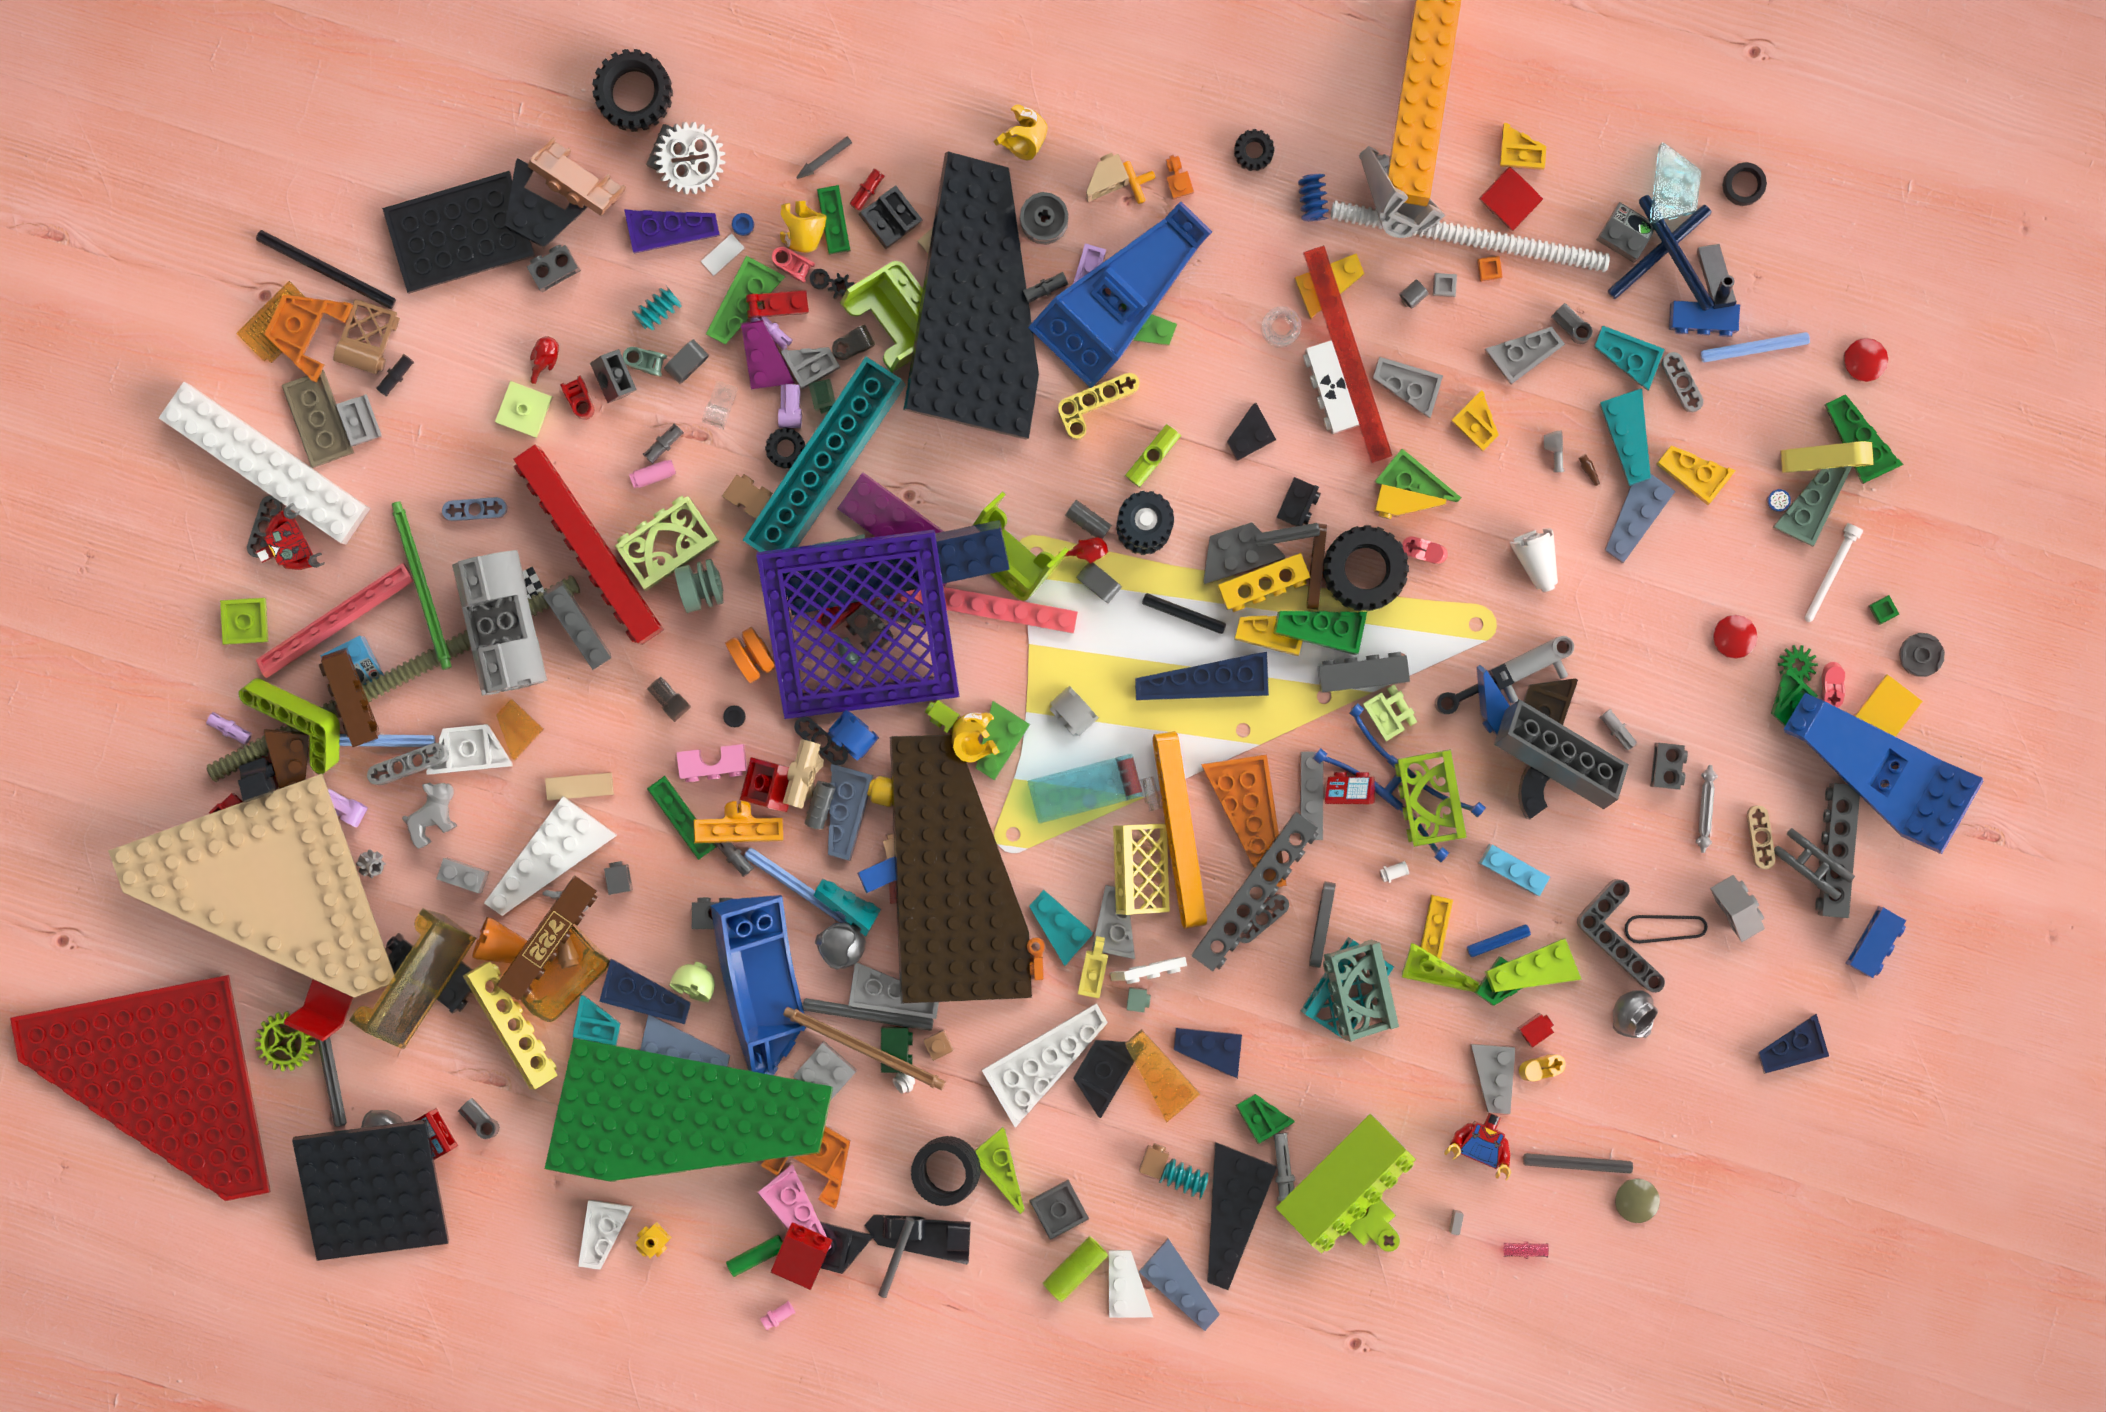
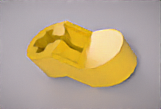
M1555 1054L1529 1059L1520 1065L1519 1075L1526 1081H1538L1554 1077L1564 1071L1566 1066L1565 1060L1562 1056Z

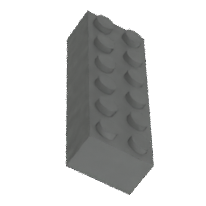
M1520 699L1505 710L1494 743L1495 746L1602 809L1607 808L1619 799L1629 764Z

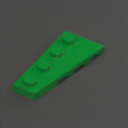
M1846 394L1824 404L1842 443L1872 442L1874 465L1854 467L1862 484L1904 465L1892 453L1890 447L1878 436L1876 430L1864 419L1862 413Z
M1279 611L1273 633L1358 655L1367 612Z

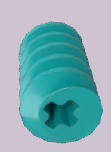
M668 287L667 291L659 288L660 297L652 294L654 302L646 299L647 308L639 305L640 314L634 310L632 311V314L645 329L655 330L653 322L661 325L660 316L668 319L667 310L674 314L673 305L679 308L682 307L681 302Z
M1173 1158L1169 1163H1166L1159 1183L1167 1179V1186L1169 1187L1174 1182L1175 1190H1178L1182 1185L1184 1194L1191 1189V1197L1200 1193V1200L1208 1183V1173L1205 1172L1200 1177V1169H1196L1192 1173V1166L1189 1165L1184 1170V1163L1180 1162L1176 1166V1160Z

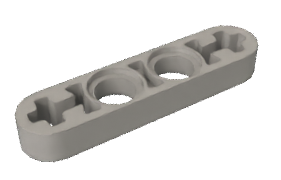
M432 743L373 765L367 772V778L370 783L375 785L393 782L445 762L448 759L449 750L443 744ZM436 748L442 752L439 754V758L435 756L428 757L427 755L436 753ZM420 754L423 761L420 766L416 767L413 764V759L416 755ZM397 762H401L403 765V769L399 774H396L393 770ZM377 771L388 772V774L380 775L379 779L375 778Z

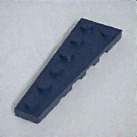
M1267 652L1135 678L1136 700L1269 696Z

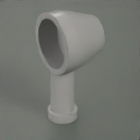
M1562 430L1554 431L1544 435V449L1554 452L1553 472H1564Z

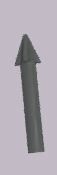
M846 136L809 164L806 163L796 178L799 179L814 174L813 171L852 144L850 138Z

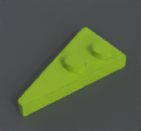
M1411 943L1402 970V978L1471 992L1476 991L1479 982L1416 944Z
M1002 1127L975 1151L982 1170L1021 1214L1025 1209L1006 1131Z

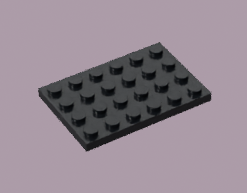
M510 171L382 208L408 294L535 256L531 241L505 228L513 180Z

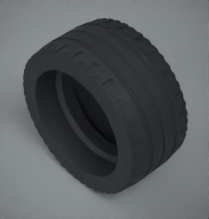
M943 1136L929 1141L918 1151L911 1166V1179L914 1188H916V1191L924 1200L939 1206H950L963 1201L973 1192L980 1178L981 1166L978 1155L970 1144L957 1137ZM948 1151L955 1154L962 1161L966 1179L959 1189L944 1191L930 1181L926 1163L934 1152Z

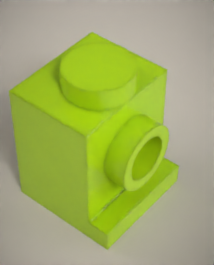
M939 700L936 703L931 702L925 710V713L931 716L929 721L939 728L944 725L946 733L950 731L960 716Z

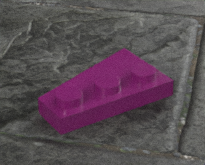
M761 320L741 323L751 389L795 384V380L790 374L783 357H781L765 322Z

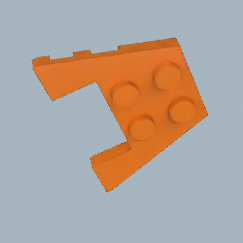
M283 294L264 335L312 381L317 382L325 365L304 355L324 313L345 323L354 305L348 302Z
M825 1126L820 1153L792 1158L829 1179L818 1200L835 1209L838 1204L851 1140ZM788 1157L764 1160L761 1166L778 1176Z

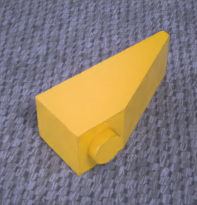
M1382 484L1379 488L1374 512H1378L1379 517L1391 519L1392 516L1396 517L1443 506L1446 504V499Z

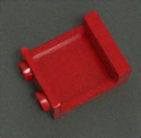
M792 1222L770 1273L811 1290L832 1243V1239Z

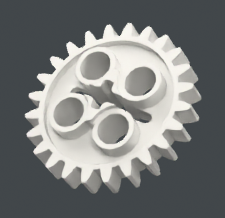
M682 122V129L678 124H675L674 132L671 129H666L668 137L660 136L663 144L656 143V146L660 148V152H654V155L659 156V160L654 161V164L661 166L656 172L664 173L661 181L669 180L667 187L671 188L675 185L676 192H679L682 187L684 194H688L690 189L693 194H697L698 188L705 192V184L713 187L711 180L718 181L719 178L716 173H723V170L719 168V164L726 163L720 160V156L725 155V152L719 151L723 143L715 142L719 137L718 135L710 136L712 129H707L704 132V124H700L697 128L696 122H691L690 127L687 122ZM698 139L703 142V148L699 152L694 147ZM677 142L682 146L679 154H675L673 151V146ZM708 154L707 158L671 162L672 158ZM703 161L706 164V170L701 174L698 171V164ZM679 165H683L685 168V173L681 177L676 173Z

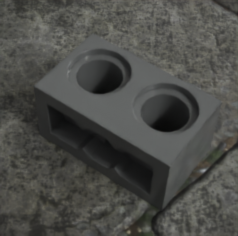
M557 245L549 250L550 254L543 258L541 255L535 257L530 261L531 264L527 266L539 290L542 292L581 271L566 245ZM566 256L568 258L567 264L559 267L557 265L558 258ZM541 267L548 268L546 277L541 278L538 276V270Z
M1655 743L1650 787L1680 790L1681 785L1684 786L1685 772H1682L1683 763L1686 764L1688 757L1685 745ZM1669 749H1673L1676 752V758L1672 762L1666 758V752ZM1667 771L1672 772L1674 775L1673 781L1669 784L1663 778Z

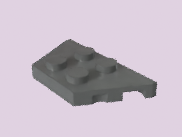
M1252 522L1211 535L1203 583L1205 585L1285 559V555L1274 544L1258 547L1255 543V534L1262 532Z

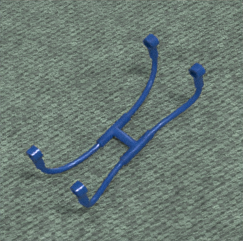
M1357 703L1349 714L1354 717L1369 742L1395 768V764H1398V759L1393 755L1390 756L1367 730L1359 716L1364 708ZM1321 748L1312 758L1319 764L1325 761L1355 776L1356 772H1359L1340 761L1327 757V753ZM1408 768V776L1415 778L1416 774ZM1395 775L1385 788L1375 781V792L1395 807V809L1403 813V803L1392 795L1393 791L1401 783V777ZM1427 784L1423 787L1424 790L1441 800L1450 798ZM1461 802V808L1471 811L1477 818L1486 808L1480 802L1474 806ZM1419 824V832L1422 836L1428 837L1429 835L1426 830ZM1435 843L1429 844L1435 853L1434 858L1441 863L1448 856L1449 852L1443 847L1438 849Z

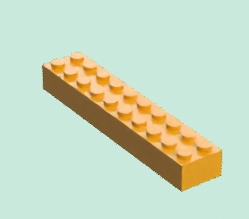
M1415 0L1387 171V176L1393 186L1405 192L1408 196L1404 203L1427 207L1430 200L1461 0Z

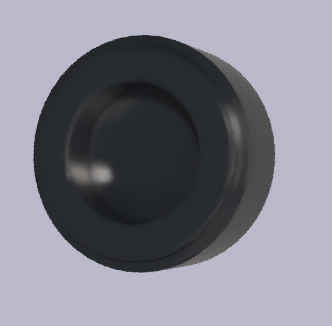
M733 705L724 711L723 719L730 727H740L746 720V713L741 707Z

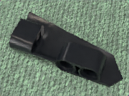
M874 1214L864 1225L869 1233L873 1235L877 1245L895 1249L907 1217L914 1219V1224L904 1251L966 1265L969 1263L971 1222L925 1220L924 1217Z

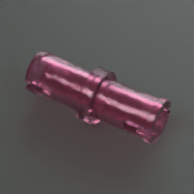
M1528 1241L1523 1243H1504L1503 1255L1504 1257H1524V1259L1529 1257L1548 1258L1549 1245L1548 1243H1528Z

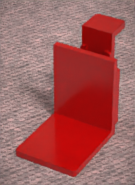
M312 979L304 1005L284 1020V1024L320 1041H324L343 1027L353 997Z

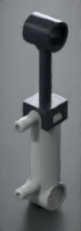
M1567 636L1556 637L1488 671L1499 690L1504 689L1510 703H1515L1518 701V697L1512 684L1553 664L1560 679L1568 677L1561 660L1573 653L1574 643ZM1559 641L1567 644L1565 653L1558 652L1556 647ZM1478 684L1457 694L1448 692L1440 694L1435 700L1437 711L1445 715L1454 713L1460 705L1459 702L1479 693ZM1445 697L1452 700V707L1449 710L1443 709L1441 701Z

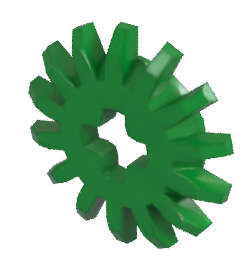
M1792 645V652L1786 648L1784 651L1787 655L1783 656L1780 654L1779 656L1784 662L1778 663V666H1783L1784 669L1786 667L1789 668L1802 681L1804 677L1810 681L1809 673L1816 674V671L1811 669L1812 666H1818V663H1812L1811 661L1816 658V655L1809 657L1811 649L1808 648L1806 652H1803L1804 645H1800L1799 650L1796 649L1795 645ZM1796 658L1804 662V666H1801L1800 671L1792 667Z

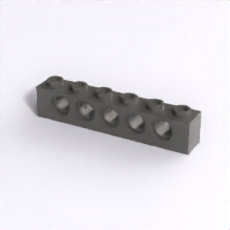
M1830 783L1825 791V800L1828 801V807L1824 810L1823 814L1826 830L1822 832L1821 844L1824 845V853L1853 874L1860 795L1848 784ZM1843 800L1846 808L1840 813L1836 808V804L1838 801ZM1841 822L1844 830L1838 835L1834 827L1836 823ZM1836 844H1839L1842 852L1836 857L1832 849ZM1829 868L1822 879L1839 891L1841 895L1837 900L1832 901L1828 894L1820 889V898H1816L1815 909L1818 911V915L1849 918L1852 881L1849 883L1840 875L1835 879L1832 878L1830 874L1831 868Z

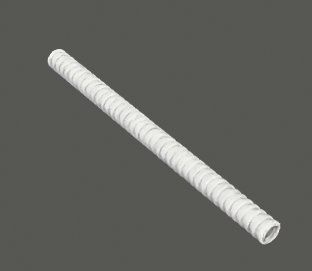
M1337 200L1333 202L1331 220L1337 218L1338 221L1345 220L1346 223L1352 221V224L1357 222L1358 225L1365 224L1366 227L1372 225V228L1378 226L1379 229H1382L1376 209L1372 210V207L1366 209L1365 206L1358 207L1357 204L1352 206L1351 203L1346 205L1345 202L1338 203ZM1439 221L1424 232L1418 230L1412 233L1413 236L1419 234V237L1423 235L1426 238L1433 237V240L1439 238V241L1445 239L1446 242L1453 241L1454 244L1460 242V245L1466 243V246L1471 244L1475 248L1480 246V249L1486 247L1487 250H1490L1492 248L1495 252L1497 250H1500L1501 253L1507 251V254L1512 252L1516 256L1520 254L1521 257L1527 255V258L1533 256L1534 259L1541 258L1542 261L1548 259V262L1554 260V263L1559 261L1563 265L1568 263V266L1574 264L1575 267L1581 266L1583 269L1585 267H1588L1589 270L1595 268V271L1600 269L1604 273L1607 271L1610 261L1609 253L1604 255L1600 251L1598 253L1595 250L1589 252V249L1583 251L1580 247L1578 249H1575L1574 246L1568 248V245L1563 247L1562 244L1555 245L1554 242L1548 244V241L1542 243L1541 240L1535 241L1533 238L1528 240V237L1521 239V236L1516 238L1512 234L1510 236H1507V233L1501 235V232L1496 234L1492 230L1487 232V229L1480 231V228L1475 230L1473 227L1467 228L1466 225L1460 227V224L1454 226L1453 223L1446 224L1445 221L1443 223Z

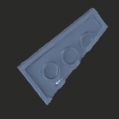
M831 764L832 776L830 784L836 788L833 795L834 799H832L829 809L828 855L851 861L869 797L868 788L871 780L874 779V775Z
M648 1015L640 1051L728 1067L730 1059L728 1053L675 1028L667 1022L665 1023L655 1016Z
M1168 1238L1139 1272L1206 1331L1220 1314Z

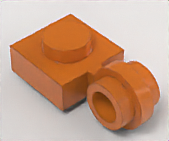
M1169 156V159H1166V164L1169 172L1173 171L1174 175L1166 179L1172 199L1193 194L1194 190L1188 171L1179 173L1178 169H1182L1179 156Z
M1037 937L1030 939L1027 943L1029 953L1034 955V962H1030V975H1034L1035 980H1043V951L1045 945L1043 940ZM1034 942L1040 944L1039 950L1032 949L1031 946Z

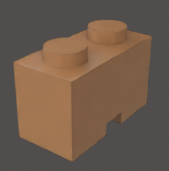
M736 474L722 497L738 508L742 504L746 507L744 511L757 519L773 493L763 486L758 489L752 485L754 480L745 474L742 477Z

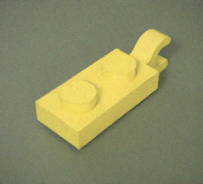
M1096 936L1093 952L1086 951L1078 989L1079 995L1100 998L1108 955L1102 954L1104 937Z

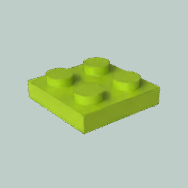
M266 598L220 600L223 645L269 642Z

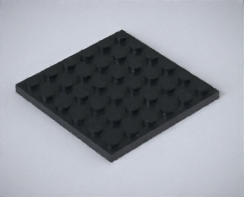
M426 1120L293 1137L292 1143L317 1261L449 1243Z

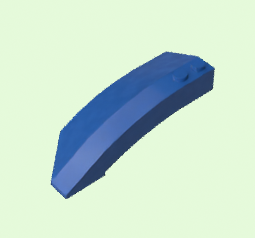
M775 895L730 899L711 905L715 939L725 991L748 1071L774 1075L782 1058L787 1057L796 1044L795 1039L801 1031L804 1032L806 1029L805 1026L795 1021L792 1022L790 1018L783 1016L786 1007L794 1010L798 1009L799 1012L804 1013L790 952L783 897Z

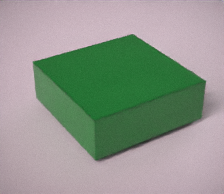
M1890 595L1868 605L1878 625L1899 615Z

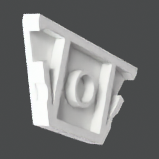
M488 724L444 728L438 743L448 748V759L439 765L428 768L426 772L427 775L509 767L513 766V763ZM436 748L437 752L433 756L439 758V754L442 752Z

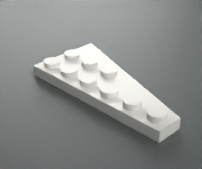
M562 796L484 904L503 916L616 837L617 834Z
M1097 1003L982 1069L1015 1128L1108 1023Z

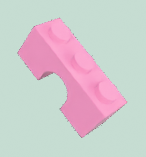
M744 744L721 747V759L713 766L704 763L701 757V750L677 752L680 779L685 778L686 782L699 781V776H707L708 780L721 778L720 774L729 773V777L743 776L742 771H747Z

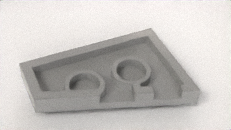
M1549 327L1496 346L1485 348L1484 350L1508 382L1513 384L1565 344L1555 330Z
M1379 357L1373 379L1422 414L1431 418L1443 375Z
M1470 1044L1487 1112L1510 1114L1515 1047Z

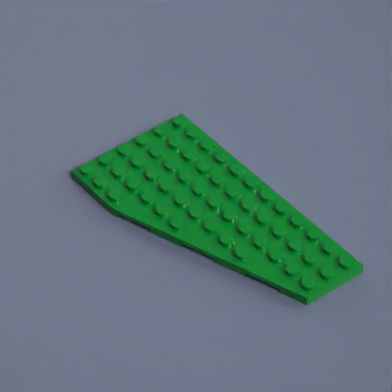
M574 1038L544 1169L615 1182L632 1178L818 1154L821 1149L833 1087Z

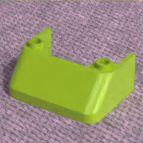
M1002 491L982 510L973 525L1000 520L1010 570L991 573L990 575L1017 599L1025 601L1033 595L1056 569L1069 550L1065 547L1056 557L1045 551L1040 552L1037 557L1004 529L1007 524V517L998 508V505L1006 495Z

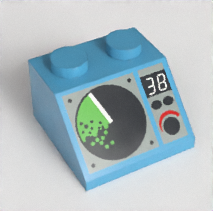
M358 636L320 655L322 658L324 655L348 648L361 684L366 685L367 681L372 682L374 677L379 678L380 674L384 675L365 636Z

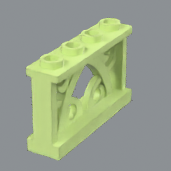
M680 496L672 502L673 506L668 510L663 508L653 515L655 519L649 523L647 521L640 523L635 527L637 531L629 535L626 533L617 539L616 549L646 591L675 572V568L684 566L719 542L688 496L685 498ZM686 509L692 514V521L688 527L683 526L686 523V516L682 520L677 519V514L680 510ZM671 516L672 523H661ZM697 520L708 535L704 539L691 530ZM666 530L681 533L676 542V552L678 554L676 558L665 552L653 553V545L658 531ZM649 531L646 540H645L644 538L640 537V536H642L643 534H645L646 532ZM685 536L689 537L685 541L690 543L687 549L681 547V542ZM634 542L640 543V548L635 551L638 553L645 552V556L641 558L632 557L628 551L629 546ZM663 556L665 564L660 566L658 565L659 559L653 561V558ZM645 561L649 576L644 578L634 563Z

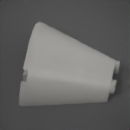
M1369 146L1360 153L1359 158L1362 162L1381 226L1387 234L1396 238L1411 237L1413 232L1418 230L1424 232L1445 216L1431 199L1427 207L1404 203L1408 196L1405 192L1395 188L1387 176L1390 156L1386 154L1378 155L1379 152Z

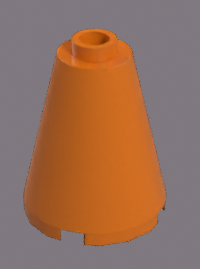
M486 917L480 930L479 939L476 941L472 957L476 960L512 963L528 940L495 919Z

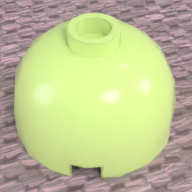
M695 962L694 965L686 964L679 967L672 976L669 986L682 995L683 992L691 995L689 998L709 1002L714 992L715 982L712 974L706 970L707 966Z

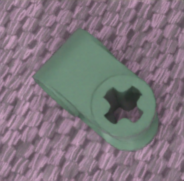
M629 347L624 351L623 359L630 368L661 377V368L664 359H667V355L637 347ZM631 352L639 354V360L636 363L628 362L627 358Z

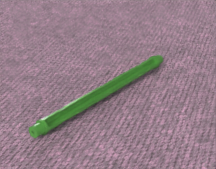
M400 501L391 504L394 511L392 514L401 536L403 548L436 651L437 660L440 662L442 670H447L452 667L451 657L426 583L406 511L403 509Z

